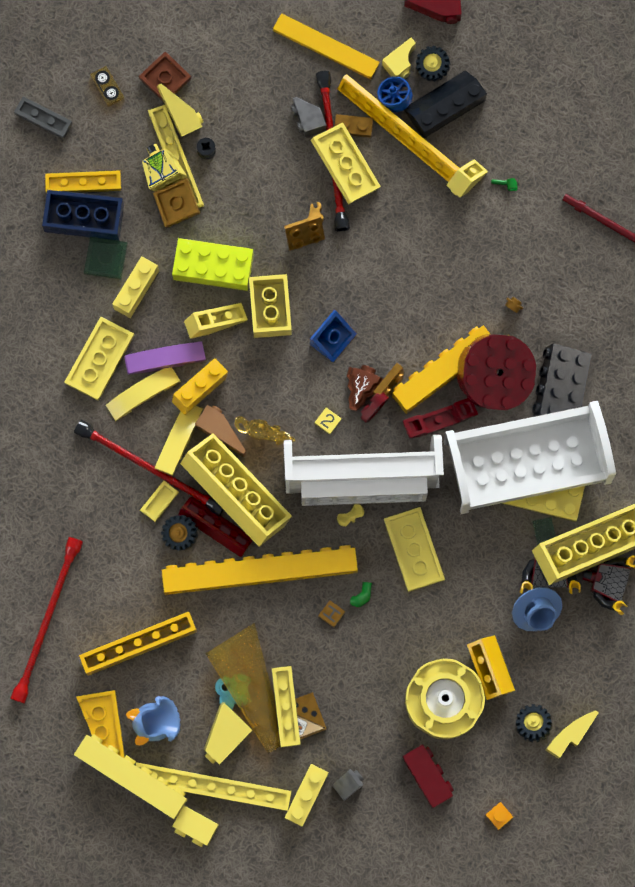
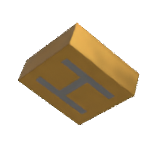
M329 600L318 617L334 628L345 611Z

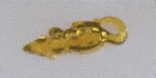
M238 416L234 421L235 428L238 431L247 433L256 440H269L276 442V445L284 444V440L296 441L294 437L285 431H280L281 427L279 425L270 426L265 420L254 419L248 422L246 418ZM239 423L244 426L245 430L240 428Z

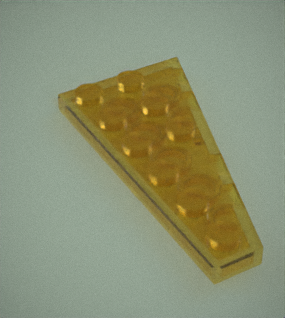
M255 623L207 652L206 655L269 754L281 746L277 709Z

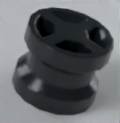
M202 138L197 143V153L202 159H211L216 153L215 143L210 138Z

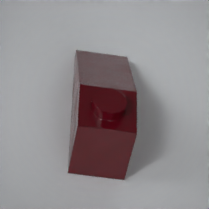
M404 0L405 7L440 22L456 24L458 21H461V0Z

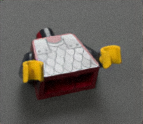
M634 555L629 558L617 557L599 564L596 572L588 569L585 570L582 580L592 583L590 592L593 593V597L601 607L616 611L620 615L624 614L619 610L620 607H627L622 601V597L631 570L629 566L635 569V565H633L635 561Z
M534 556L533 559L528 561L522 571L520 593H523L524 588L531 590L538 587H568V584L570 594H572V588H577L580 593L581 585L577 582L576 574L549 585Z

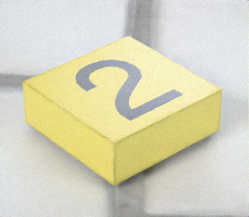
M325 408L315 421V424L328 434H331L341 421V418L328 408Z

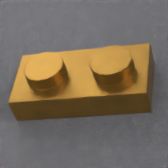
M336 114L335 126L343 123L351 136L371 138L373 118Z
M395 364L373 391L374 395L384 392L389 397L392 387L396 383L399 384L404 378V370L401 365Z

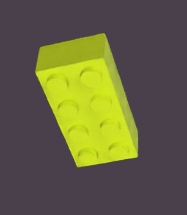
M178 238L172 272L173 280L248 291L254 256L253 249Z

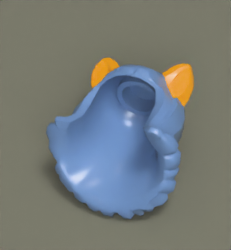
M158 696L155 698L156 703H148L139 709H132L126 713V717L132 720V727L137 734L135 739L136 745H144L148 741H160L166 737L171 742L178 736L180 731V715L172 700L165 696Z

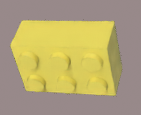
M287 274L249 277L254 338L292 335Z

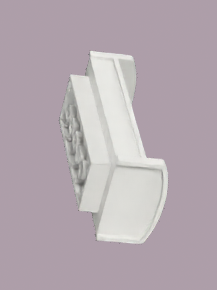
M598 401L589 402V405L585 407L454 433L453 430L446 431L444 436V445L448 444L462 501L461 514L468 513L469 510L577 487L602 482L604 485L611 484L616 475L612 450Z
M432 435L430 452L292 457V440H284L286 494L301 493L302 506L424 502L428 494L427 488H439V475H444L441 435Z

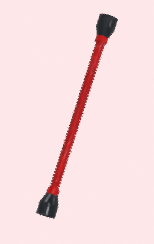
M319 71L316 73V81L323 98L326 129L329 130L333 128L329 96L331 74L330 71ZM333 179L336 200L335 231H347L350 229L349 219L343 207L342 193Z
M80 420L74 430L75 434L82 438L97 441L104 446L106 445V447L131 460V462L133 461V463L142 468H146L150 473L152 472V474L161 479H165L171 485L182 491L184 490L190 496L201 501L202 504L206 505L217 516H220L224 509L212 497L203 495L173 476L156 470L152 464H148L142 458L133 453L131 454V452L129 453V451L102 437L87 422Z

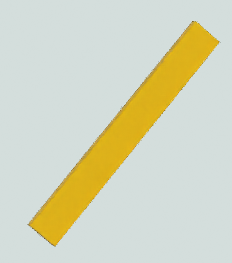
M346 74L342 78L337 88L338 91L373 118L374 121L446 181L449 182L459 169L458 166Z

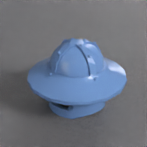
M538 587L528 590L518 598L513 606V621L519 628L525 631L548 630L553 626L561 613V597L550 588Z

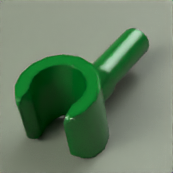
M514 178L507 180L492 179L491 184L507 185L508 191L518 190L517 181Z

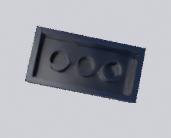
M47 190L42 227L46 233L119 241L124 210L123 198Z

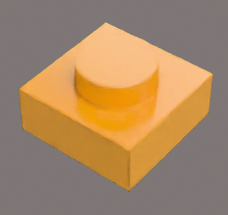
M501 802L486 814L487 818L498 830L513 818Z

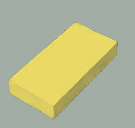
M163 481L140 511L156 523L179 494V491L166 481Z

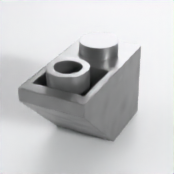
M298 97L293 98L291 109L293 115L298 116L299 122H297L299 132H303L306 138L326 131V123L321 109Z
M350 769L332 784V787L345 801L363 786V777L357 770L353 772Z

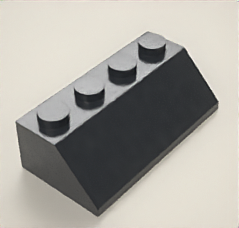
M463 71L411 103L404 111L420 135L426 138L485 102L487 93L474 76L467 71Z

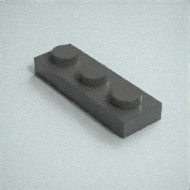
M22 97L14 111L15 115L62 139L65 138L73 124L71 120L25 97Z

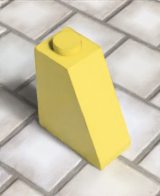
M224 702L219 706L204 750L207 752L205 757L212 764L217 762L219 765L252 731Z

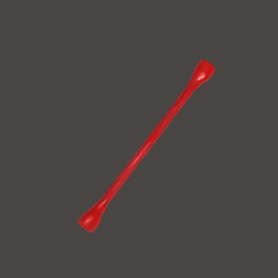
M68 537L65 546V562L49 601L50 604H48L45 618H43L40 632L37 634L38 637H36L33 651H31V656H29L26 670H24L23 677L20 678L19 683L13 689L10 697L12 700L24 704L26 702L31 671H33L32 669L35 666L38 652H40L43 638H45L48 624H50V619H52L51 617L55 610V605H57L60 591H62L65 577H67L66 575L71 566L70 563L74 561L75 556L81 550L83 544L81 540Z

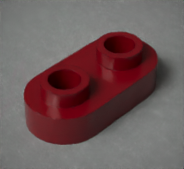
M384 392L382 394L376 393L370 400L372 402L371 405L368 404L362 409V416L360 418L365 423H368L380 411L389 397Z

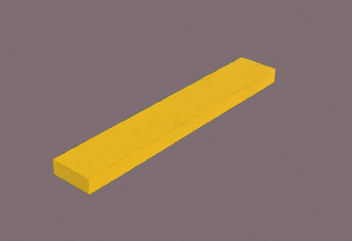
M282 13L273 27L274 32L370 80L380 64L379 61Z

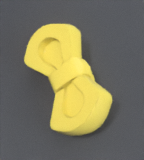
M354 504L350 512L338 514L337 522L345 527L351 521L354 523L356 518L364 516V508L360 504Z

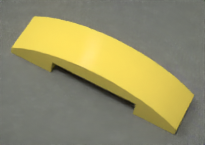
M172 367L164 368L122 392L106 404V407L115 421L132 412L134 408L162 391L165 392L181 381Z

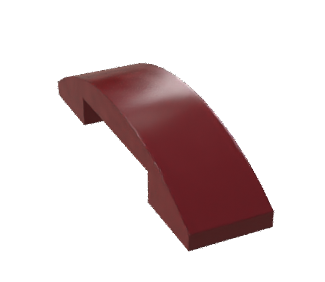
M466 398L450 406L424 415H417L402 422L409 439L440 431L478 415L475 405Z

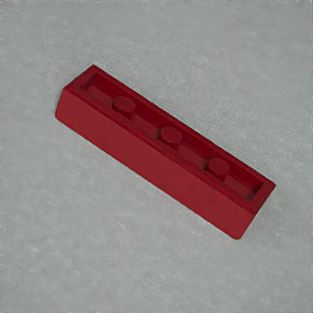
M190 497L180 509L178 515L190 517L196 523V528L198 527L200 531L239 557L244 555L253 542L243 530L223 517L212 513L205 505L193 497Z

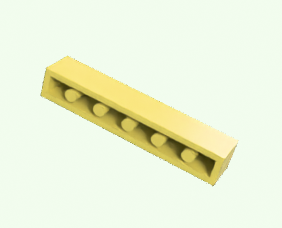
M93 734L91 737L85 736L74 753L76 757L171 818L176 819L188 800L184 797L186 795L185 792L177 787L175 790L168 787L169 782L160 776L158 779L152 777V771L144 766L141 769L134 765L136 761L127 755L125 758L118 755L119 750L109 745L107 748L102 745L103 740Z

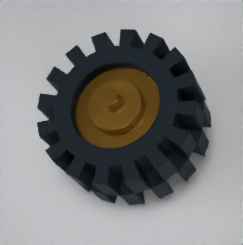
M184 515L172 516L162 526V540L166 542L165 545L167 547H171L170 549L185 550L192 547V544H195V539L198 538V527H195L196 523L190 517Z

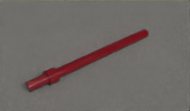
M565 194L562 200L575 207L574 210L587 214L635 243L634 233L586 206V203L582 200L578 201Z

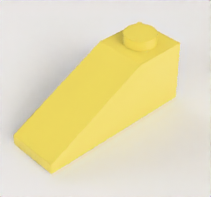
M157 85V89L180 137L202 128L201 123H203V119L199 112L196 113L192 107L164 85Z
M242 303L194 312L184 323L189 337L192 339L229 328L248 319Z

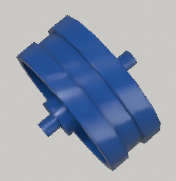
M393 76L387 78L378 87L377 95L379 101L392 112L403 111L412 102V90L409 83L402 77ZM403 87L408 88V90L401 91Z

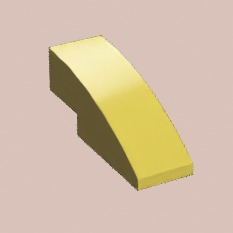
M595 710L572 722L551 741L545 750L559 759L569 743L575 747L578 746L599 712Z

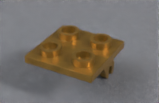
M317 202V208H314L313 204L310 205L307 219L284 226L290 251L312 243H318L325 239L322 225L324 217L320 213L322 206L319 202Z

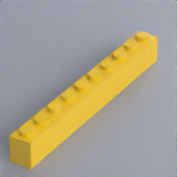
M351 545L340 546L338 550L326 547L321 548L320 552L302 550L301 554L294 555L293 552L281 553L282 556L274 557V554L262 555V558L255 559L254 556L243 557L241 561H235V558L224 559V563H216V561L204 562L205 565L187 563L185 567L180 568L177 565L166 566V569H162L164 594L170 595L358 573L355 548H351Z

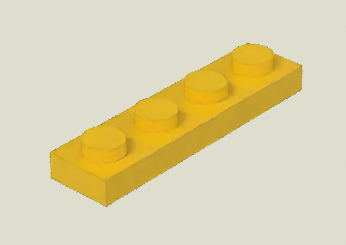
M98 171L45 174L46 194L47 190L72 193L121 191V172Z

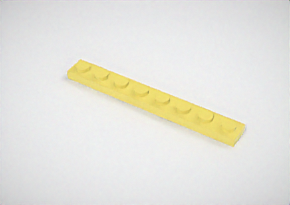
M136 762L138 768L141 769L144 766L152 771V777L158 779L160 776L168 781V787L173 790L177 787L183 792L285 811H288L291 797V791Z

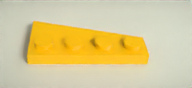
M116 691L76 696L91 735L94 734L102 739L101 744L107 748L111 745L118 749V755L125 758Z

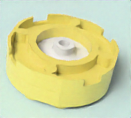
M440 659L428 662L417 670L406 689L405 705L408 716L418 729L433 738L452 739L459 737L474 726L484 709L485 696L482 682L472 669L457 660ZM443 696H446L448 698L447 702H444L442 700Z

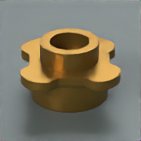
M515 297L511 299L506 298L508 301L505 306L516 313L520 309L523 310V307L520 306L522 304L521 301Z

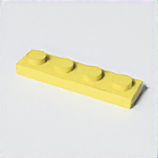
M292 667L272 668L281 747L301 745Z

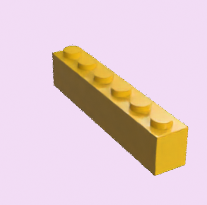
M484 325L480 328H473L468 333L469 336L467 338L457 340L453 344L455 347L451 350L445 349L438 355L440 358L434 362L433 360L429 361L424 365V370L420 373L414 372L409 376L408 382L405 384L400 383L393 389L392 397L406 414L457 377L459 357L464 348L468 347L475 338L490 334Z
M186 612L83 653L79 657L86 674L89 676L194 634L197 630L190 613Z

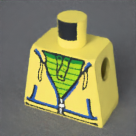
M157 144L147 147L150 157L144 159L142 164L150 190L156 192L187 176L170 151L166 149L159 150Z

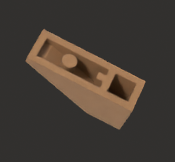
M207 405L196 421L195 427L208 436L214 434L226 447L245 457L246 450L225 416L221 414L223 411L214 405L212 407Z

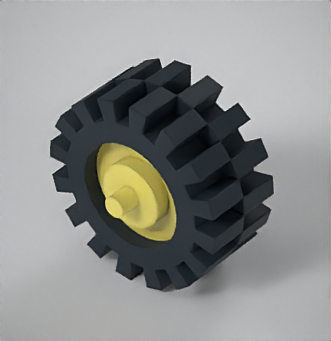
M436 46L426 47L427 49H422L421 53L417 55L418 59H416V68L419 74L428 81L433 80L435 82L438 79H443L442 77L446 76L447 71L450 70V60L447 53L442 48H437Z
M531 704V707L527 705L524 710L521 709L520 713L517 714V731L520 736H523L524 740L528 739L532 743L533 740L540 742V739L544 740L546 735L549 736L552 729L551 716L547 709H543L541 705H538V707L535 704Z

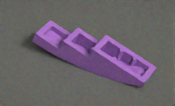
M202 341L151 349L124 356L128 375L160 371L164 368L179 367L188 363L206 360Z

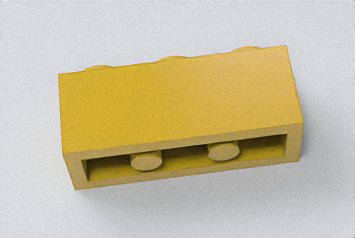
M214 358L173 394L172 403L186 415L226 379L228 371Z
M495 635L467 644L487 700L515 691Z

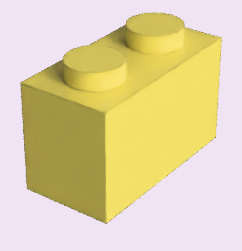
M183 806L172 827L176 828L175 833L184 838L187 834L193 838V843L202 847L204 844L209 845L219 824Z

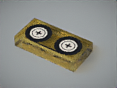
M107 66L90 74L108 107L124 99Z

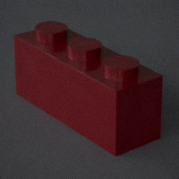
M422 744L402 756L431 808H434L453 796L451 792L454 789L450 782H445L441 776L444 772L440 765H435L431 759L434 755L428 746L425 748Z

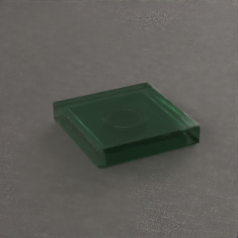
M90 237L84 274L121 280L128 243Z

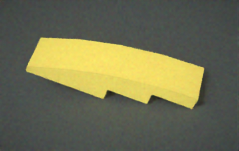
M195 406L186 415L180 412L156 463V470L171 476L174 475L187 444L190 442L195 430V423L200 417L203 408Z

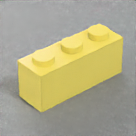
M141 256L112 304L114 310L128 318L132 317L159 273L158 265Z
M313 764L310 765L285 819L303 827L329 772Z

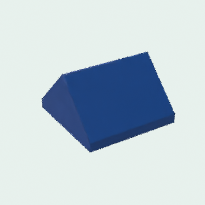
M334 310L310 338V345L331 362H334L355 337L356 332Z

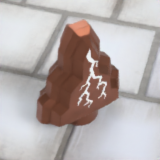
M362 365L360 369L349 367L347 378L349 379L348 388L351 391L349 396L350 410H359L364 405L366 398L373 396V391L382 382L383 379L375 375L376 370L366 365Z

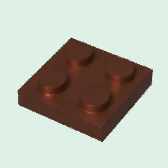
M166 52L139 75V79L162 101L163 99L157 89V85L162 84L176 94L192 79L191 75Z

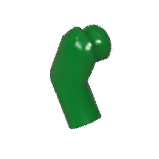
M362 582L361 593L352 596L350 599L352 606L362 607L369 602L372 583Z

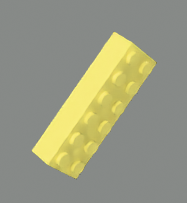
M211 434L188 451L180 463L259 547L284 528L292 517L214 434Z
M635 504L536 546L532 552L548 584L552 585L634 550Z

